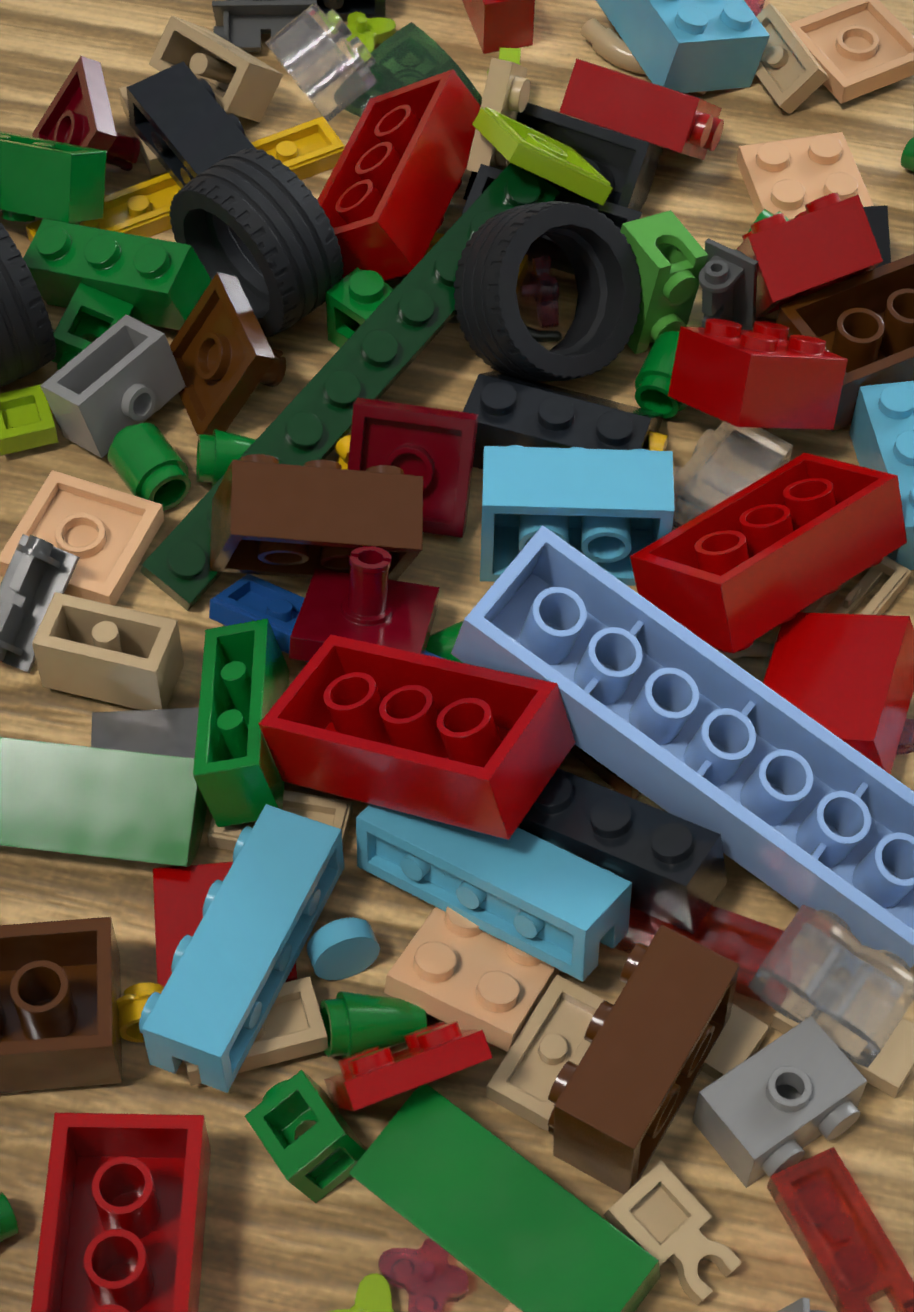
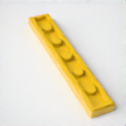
M323 116L251 142L256 149H262L268 155H272L275 159L280 160L300 180L333 169L345 148ZM169 173L104 196L103 219L82 221L80 225L143 237H151L172 229L170 223L171 201L181 188ZM43 219L25 225L30 243Z

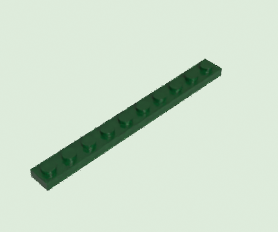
M510 163L238 460L243 456L251 454L270 455L276 457L279 460V464L300 466L312 460H325L335 449L336 443L351 431L353 405L356 399L359 397L379 400L457 313L453 294L455 293V272L458 269L457 264L461 259V253L466 248L467 241L472 238V234L478 231V228L488 219L501 212L526 204L557 201L561 192L544 178ZM224 475L141 566L140 572L187 611L191 609L223 573L210 571L212 499Z

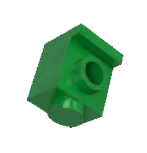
M357 267L325 293L328 340L337 347L341 348L355 333V330L366 321L393 291L384 282L379 273L371 270H361Z
M80 283L54 332L56 357L52 362L57 363V369L60 370L125 315L133 317L134 305Z
M300 1070L292 1078L274 1085L264 1095L262 1102L245 1115V1118L286 1180L315 1203L350 1176L349 1171L367 1150L358 1140L324 1089L303 1070Z

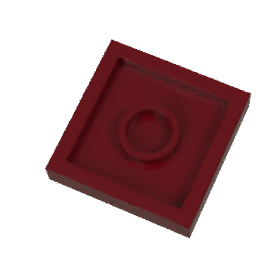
M80 56L32 135L35 138L106 150V163L120 167L122 170L130 171L133 168L132 163L136 164L138 160L140 141L135 136H127L116 132L101 63Z
M358 397L353 405L348 470L366 471V469L373 466L389 465L401 468L404 471V475L423 476V532L463 538L466 531L479 414Z
M363 546L352 550L349 558V564L351 565L350 573L315 569L290 636L289 659L309 661L330 634L425 654L438 609L440 587L389 580L391 555L388 551L375 546Z

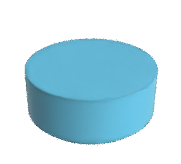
M353 917L334 920L322 926L310 938L306 948L316 975L325 980H341L364 971L377 959L380 952L378 941L369 922Z

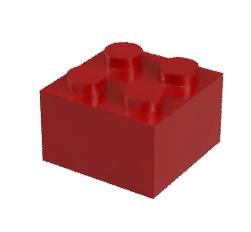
M838 192L832 193L806 204V211L796 215L795 219L786 221L784 213H779L750 226L752 231L742 236L743 242L736 250L758 261L756 319L778 311L779 306L873 270L883 262L859 195L841 201Z
M714 318L706 319L705 328L680 326L668 397L736 427L834 430L848 359L826 351L825 340L805 335H790L789 337V327L765 321H755L753 330H741L742 325L739 323Z

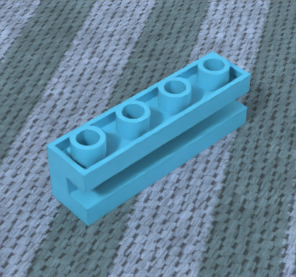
M266 804L254 827L246 826L242 830L235 844L233 864L224 881L218 879L211 885L203 905V918L194 935H185L176 948L171 966L172 974L161 993L154 992L151 994L142 1010L139 1031L143 1033L150 1065L176 1074L182 1061L192 1063L198 1066L202 1084L228 1093L345 868L341 829Z
M372 804L368 805L356 816L357 867L445 912L447 907L451 908L479 926L478 929L582 982L598 966L600 942L614 949L628 934L632 882L518 827L511 838L507 840Z

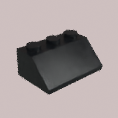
M528 102L524 111L517 113L516 121L573 148L606 178L613 188L606 200L607 202L637 211L642 209L647 200L664 148ZM471 172L463 197L465 200L468 199L477 172ZM545 179V180H546L547 182H549L551 185H554V186H557V187H560V188H564V187H562V186H559V185H557V184H555V183H553V182H551V181Z
M498 371L478 375L463 410L466 413L479 414L473 467L482 470L484 446L506 447L519 445L541 448L583 447L586 449L647 450L649 432L658 433L663 418L662 413L537 381L514 378Z

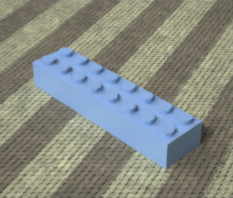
M542 525L466 616L451 654L466 664L557 683L576 746L668 813L721 834L724 854L898 980L914 966V791Z

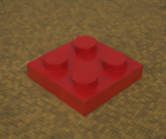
M443 1021L405 1035L408 1048L392 1054L390 1047L379 1049L376 1046L347 1056L338 1061L341 1073L325 1079L331 1100L335 1107L356 1111L489 1060L493 1057L483 1030H461L458 1021L447 1024Z

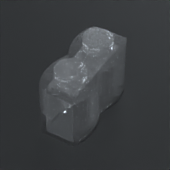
M313 3L267 40L265 44L324 119L329 122L378 82L369 69L376 61L357 36L350 42L347 41V38L352 33L333 8L324 14Z
M802 905L748 985L766 1004L797 1023H801L812 1016L849 1060L867 1068L883 1049L914 1000V975L911 974L910 967L902 958L886 950H875L862 945L851 933L850 927L841 917L830 911H817L805 905Z

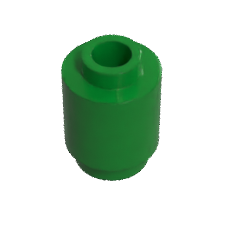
M678 331L664 332L656 338L635 379V400L642 409L662 413L663 418L674 417L678 411L688 406L668 397L679 337Z
M151 423L129 425L116 434L108 450V461L134 496L162 504L163 511L169 510L181 503L191 488V481L188 478L189 470L158 427Z

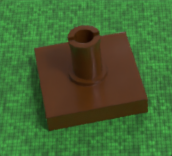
M217 272L170 344L171 351L186 385L179 392V395L197 436L199 434L213 435L214 429L226 432L258 384L262 383L270 387L278 386L283 380L286 371V359L281 357L283 352L271 349L237 276Z

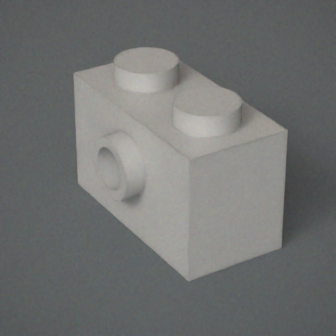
M128 315L121 318L40 385L64 438L100 458H103L108 453L114 437L120 430L129 425L144 423L186 387L165 334Z
M810 1016L699 1091L692 1122L747 1188L765 1174L771 1180H776L785 1175L805 1155V1151L802 1148L821 1135L830 1141L848 1130L861 1114L857 1108L867 1080L814 1018Z

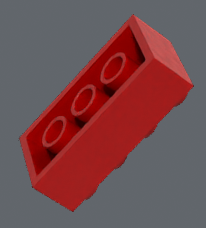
M453 69L371 98L318 198V203L330 220L341 248L342 262L344 264L343 278L357 267L361 270H371L379 273L384 281L396 277L405 278L425 256L436 231L443 224V216L454 193L462 184L461 178L467 168L476 129L472 124L481 107Z
M803 453L631 555L630 559L637 593L710 646L722 652L732 654L745 650L757 638L779 624L794 619L798 612L821 597L836 592L843 583L865 569L878 565L885 556L907 543L898 475Z
M330 634L259 723L281 779L284 782L507 840L511 838L575 744L557 683Z
M54 1114L31 1312H198L211 1156L204 1115Z

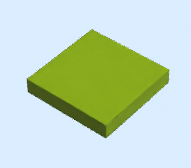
M481 107L472 125L509 162L593 202L604 205L613 189L610 186L611 183L577 151L491 108Z

